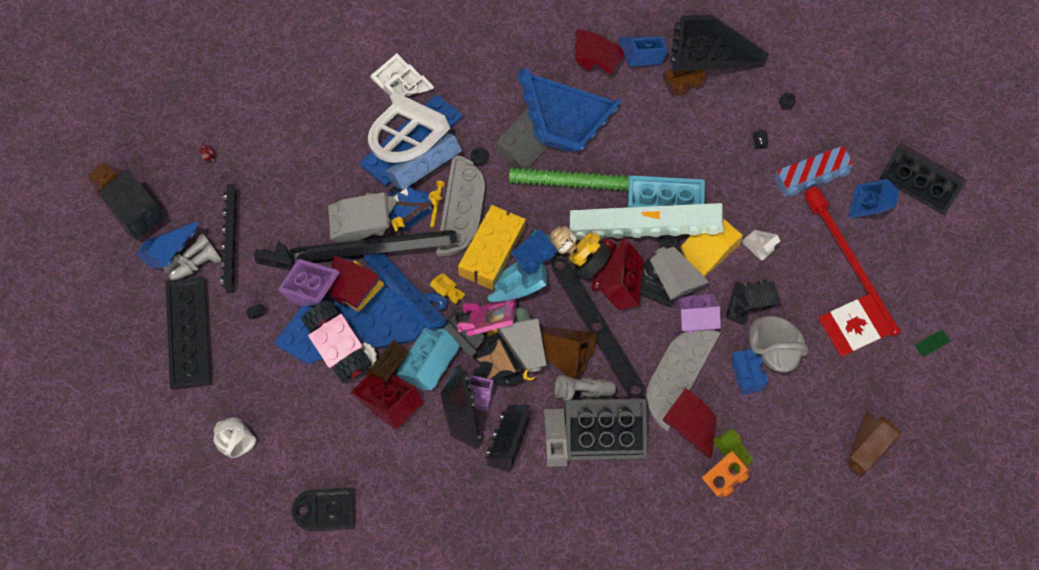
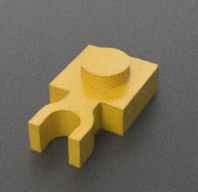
M444 273L434 278L430 283V286L443 297L448 295L455 304L465 296L461 290L455 288L457 284Z

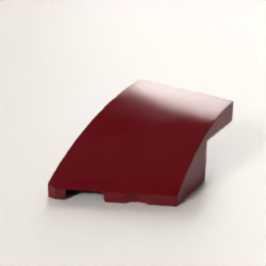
M578 29L575 32L577 36L575 61L588 72L596 63L610 75L624 57L622 48L593 32Z
M334 256L332 269L338 270L340 273L328 289L327 296L341 305L347 302L353 307L358 308L380 280V277L359 264Z
M685 388L664 416L663 422L677 430L679 436L693 444L697 451L709 459L712 457L717 417L701 399Z

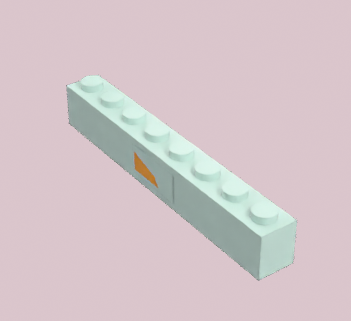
M722 203L570 210V230L577 235V240H582L589 232L592 234L593 230L600 235L601 239L609 237L620 239L623 237L640 238L642 236L659 237L661 235L679 236L680 234L698 235L700 233L714 235L724 232V212Z

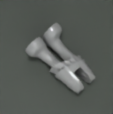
M202 233L187 251L181 255L179 253L176 256L174 255L172 263L167 267H163V270L166 274H169L170 280L183 279L194 274L193 271H198L197 266L207 260L220 263L221 258ZM198 252H200L198 255H196L194 258H192V259L189 261V259H190L192 256H194L195 254H197Z
M559 375L555 381L554 391L557 398L563 397V400H571L574 392L580 390L582 396L610 397L614 395L616 387L607 380H595L592 378L578 380L565 375Z

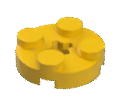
M594 230L592 234L589 232L577 244V252L575 254L572 252L569 260L575 265L582 266L590 252L595 253L600 247V235Z

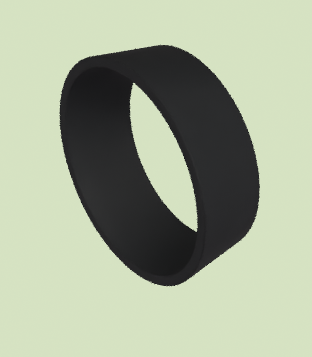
M602 240L599 241L600 247L595 253L590 252L586 262L582 266L576 264L573 269L574 273L585 280L598 272L610 256L611 251Z

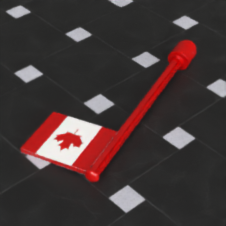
M817 186L808 189L804 193L805 201L813 214L821 215L868 293L866 296L818 317L840 357H843L889 335H899L901 329L896 325L829 214L828 207L830 204L822 190L818 189Z

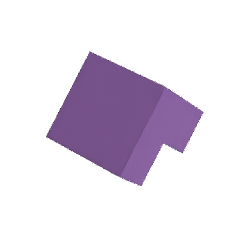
M469 375L470 389L473 390L475 398V409L488 411L494 391V380Z

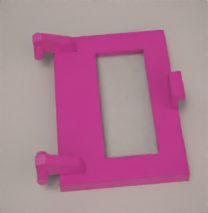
M517 299L494 302L479 306L478 303H464L462 305L463 312L466 313L471 310L469 322L457 324L458 332L467 330V336L513 325Z

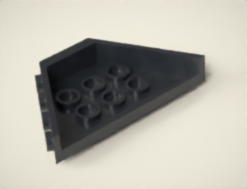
M684 15L681 17L680 22H676L673 32L675 33L672 39L674 43L670 59L672 71L763 67L769 55L768 52L713 15Z

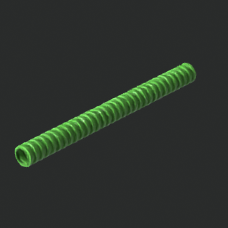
M511 167L509 171V182L511 184L513 182H516V184L521 182V184L527 183V185H530V183L536 185L537 183L539 186L550 184L552 187L553 185H556V187L562 185V187L568 186V188L570 186H573V188L578 186L580 189L582 187H585V189L591 187V189L597 188V190L599 188L605 190L606 188L608 191L620 189V191L626 190L628 192L629 175L627 177H624V175L620 177L618 174L606 176V174L600 175L598 173V175H595V173L589 174V172H586V174L580 172L578 174L577 171L575 173L571 171L566 173V171L560 172V170H557V172H554V170L548 171V169L546 171H543V169L537 171V169L531 170V168H528V170H525V168L520 169L519 167L517 169Z

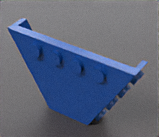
M526 68L518 71V82L523 89V99L527 103L528 115L533 123L534 136L537 138L538 143L569 153L583 150L587 145L585 142L597 134L598 127L603 126L608 121L607 117L617 111L619 108L618 104L622 101L621 99L613 101L530 74L529 69Z

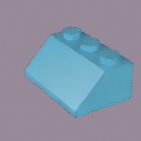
M424 328L395 372V375L419 389L432 390L437 385L442 373L447 370L451 359L457 354L460 345L445 329L433 328L428 330V328Z

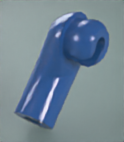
M422 293L429 302L437 303L438 310L447 308V298L441 294Z

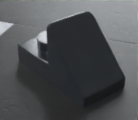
M279 240L274 253L267 249L255 250L254 259L256 264L291 271L293 268L292 261Z

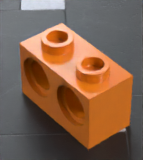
M731 451L707 472L702 479L718 497H727L734 491L733 487L737 483L742 484L750 477L748 474L752 470L736 452ZM734 464H739L740 471L734 475L731 468ZM719 477H723L725 480V484L721 488H718L716 484Z

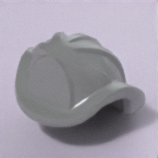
M766 315L758 317L752 322L749 332L751 349L754 353L761 355L763 362L769 368L777 372H790L799 365L802 356H807L808 347L805 345L803 335L790 321L781 317Z

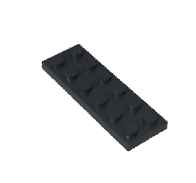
M203 276L165 281L170 388L174 390L211 385L205 278Z

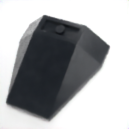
M460 364L456 366L440 393L441 402L450 435L466 445L478 449V442L482 440L479 429L476 430L473 413L475 398L473 390L470 389L467 370L463 371Z

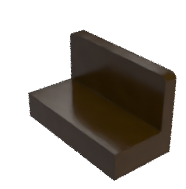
M393 340L366 375L369 377L374 373L382 381L386 382L409 351Z

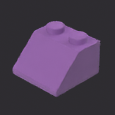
M714 293L685 295L676 298L679 326L682 331L693 333L695 330L708 329L713 331L721 328L720 305Z

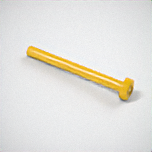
M437 181V191L441 195L445 182ZM440 199L436 200L437 205L433 207L430 228L435 226Z

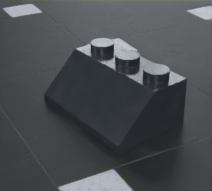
M527 404L508 405L506 411H502L499 418L500 427L495 429L492 436L494 443L486 451L485 458H487L488 466L511 473L530 422V405Z

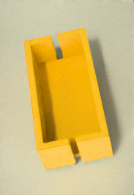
M491 205L458 265L459 276L475 282L476 272H478V284L494 290L495 283L512 256L511 252L516 249L526 230V219L510 213L508 216L507 211Z

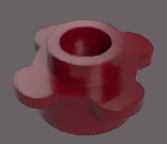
M202 143L203 147L199 149V152L206 162L211 159L215 162L216 160L213 156L216 154L210 145L207 147Z

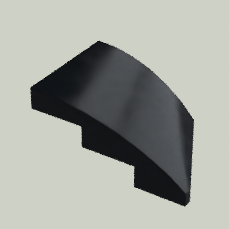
M457 307L445 322L444 329L471 357L476 353L475 349L486 340V337L482 333L467 336V330L458 332L457 324L469 322V318Z

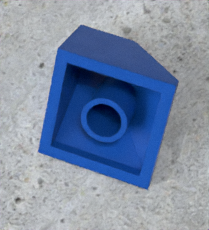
M888 179L856 185L848 217L855 218L882 213L896 207L899 190Z

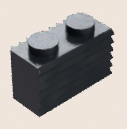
M767 279L760 280L754 285H751V282L741 284L740 288L734 291L740 313L773 308L781 303L775 282H767Z

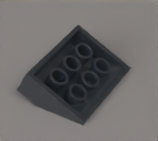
M645 396L573 397L571 400H565L567 460L647 459V411Z

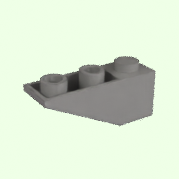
M544 409L547 467L567 466L564 409Z

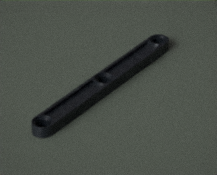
M444 230L296 247L289 250V256L292 262H297L298 259L311 261L334 258V256L346 257L451 245L457 242V234L454 230Z
M556 256L551 263L553 273L588 331L597 333L596 344L628 396H643L645 391L643 382L577 274L573 272L569 261L564 256ZM563 262L565 267L557 269L555 263ZM600 323L602 329L596 331L592 328V324ZM632 386H638L640 387L641 392L639 394H633L630 391V388Z

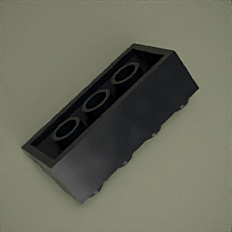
M902 143L897 146L879 178L881 180L888 179L897 189L944 216L967 181L965 178Z

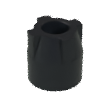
M760 130L753 133L756 150L767 149V131Z

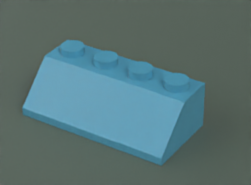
M629 176L627 208L704 204L705 180Z

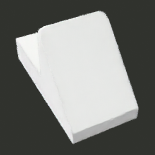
M754 230L742 240V243L760 260H764L775 250V245L780 242L778 235Z

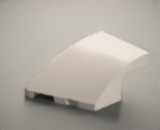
M395 54L370 76L389 95L397 92L403 96H409L434 89L433 85L423 75L421 76L398 54Z

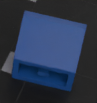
M637 35L618 38L629 67L662 64L668 52L663 36Z

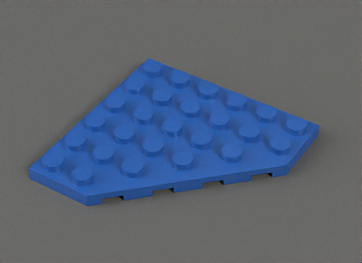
M381 278L380 280L384 283V286L359 312L346 303L343 305L329 298L327 293L321 300V302L331 300L339 315L342 314L360 343L366 342L375 349L387 348L393 340L399 344L415 342L426 327ZM316 305L301 306L274 342L275 346L305 364L324 360L308 336L311 333L308 332L301 321L302 316L307 311H310L312 307H316Z

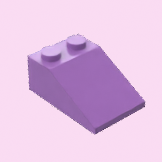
M298 259L278 291L291 303L300 306L317 305L321 302L340 272Z

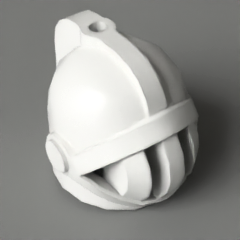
M227 418L218 422L214 428V443L217 449L222 454L228 455L231 459L242 456L255 445V436L250 432L245 423L238 418Z

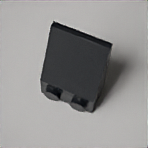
M128 169L97 191L126 233L135 240L139 239L166 217L157 203Z

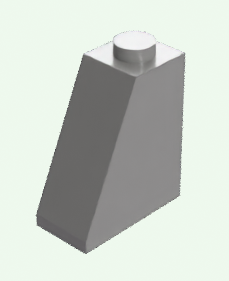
M662 247L655 251L656 255L650 259L671 300L698 291L709 283L675 247L668 249Z
M537 318L515 321L513 325L497 329L523 368L534 372L541 370V366H546Z

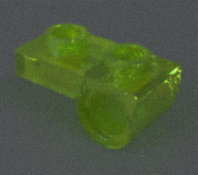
M733 428L713 440V443L724 457L731 451H734L747 466L754 462L753 458L741 444L740 436ZM734 464L732 468L736 473H739V464Z

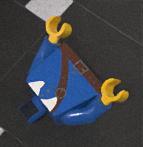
M396 186L392 187L388 194L394 197L397 203L388 215L391 220L390 225L394 227L395 231H398V227L403 232L407 231L432 213L431 203L434 206L437 205L436 200H442L441 195L438 191L426 193L413 190L411 187L400 191Z

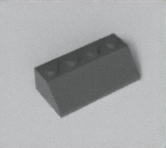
M528 108L496 143L497 155L520 169L525 168V170L531 168L549 147L538 143L537 138L534 136V127L528 115Z

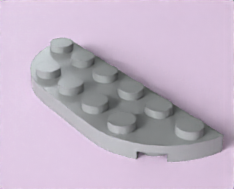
M458 155L452 157L440 231H456L457 242L451 245L437 246V256H450L466 249L480 227L485 195L484 178L481 171L473 165V162Z
M708 329L695 330L693 333L686 331L676 337L669 345L649 382L646 394V402L651 416L664 430L669 431L671 427L663 422L664 416L685 388L689 391L691 390L716 344L720 332Z

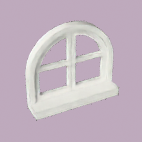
M393 92L390 95L393 104L371 126L368 134V143L377 158L392 163L405 162L427 152L450 127L444 115L397 92ZM397 113L412 120L400 132L385 126ZM418 124L433 130L421 143L406 136ZM381 130L395 136L384 148L379 145L378 141ZM401 140L415 146L406 151L391 152Z

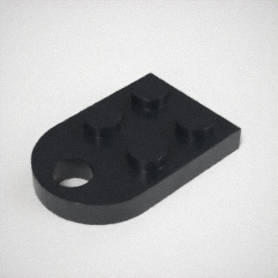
M353 487L314 489L302 492L295 498L292 504L291 511L295 523L306 531L354 529ZM299 507H307L308 511L305 515L300 516L297 514Z

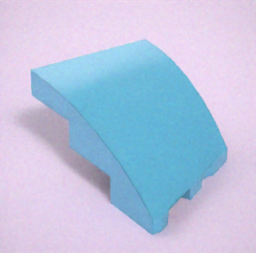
M518 262L514 263L502 271L494 285L496 290L488 295L487 299L490 302L507 301L526 296L547 285V267L542 263L537 271L527 274Z

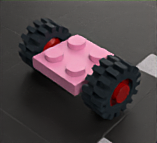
M331 300L317 304L316 307H312L310 311H307L302 316L301 321L308 332L311 333L308 335L327 366L330 369L334 367L333 370L341 383L354 379V377L359 376V374L365 372L364 370L371 366V362L364 351L360 350L363 348L362 344L342 314L339 315Z

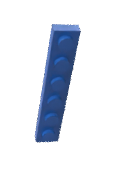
M383 252L364 255L363 260L379 275L428 330L444 326L446 319Z

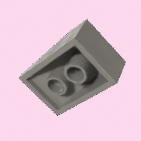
M384 192L343 199L328 206L330 238L337 243L361 240L389 227L387 194Z

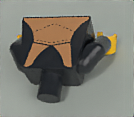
M499 332L484 341L480 349V355L477 357L480 367L473 370L474 376L486 377V379L494 380L497 385L505 386L521 383L524 379L532 381L535 378L527 377V372H530L529 369L523 374L520 373L523 369Z

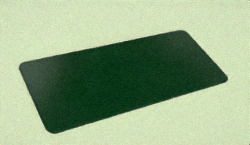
M940 330L916 343L914 346L921 356L925 357L950 343L951 340L943 330Z

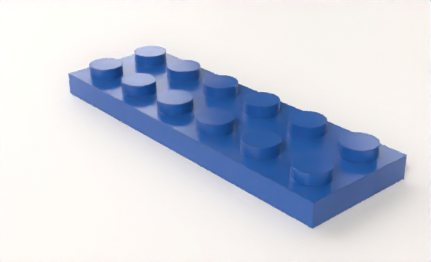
M438 94L424 105L446 117L450 127L448 131L463 119V115ZM408 119L396 131L400 132L412 120ZM418 124L406 136L421 143L433 130ZM391 134L380 146L384 148L395 136ZM401 140L391 152L406 151L415 146ZM373 152L359 163L360 167L385 188L392 183L386 170L397 163L383 161L377 158Z

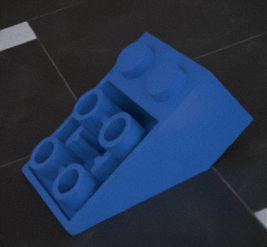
M199 223L184 224L147 239L135 255L151 269L167 267L174 260L173 255L184 248L186 239L188 237L191 238L196 233V227Z

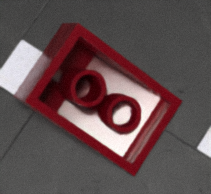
M622 238L602 272L599 284L601 292L608 297L618 310L639 306L644 259L627 238Z
M372 373L351 391L355 398L394 429H397L424 403L416 387L393 374L384 382Z

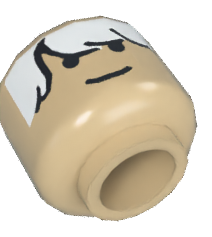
M558 226L549 235L550 241L560 254L572 253L577 247V244H575L577 242V235L567 226Z

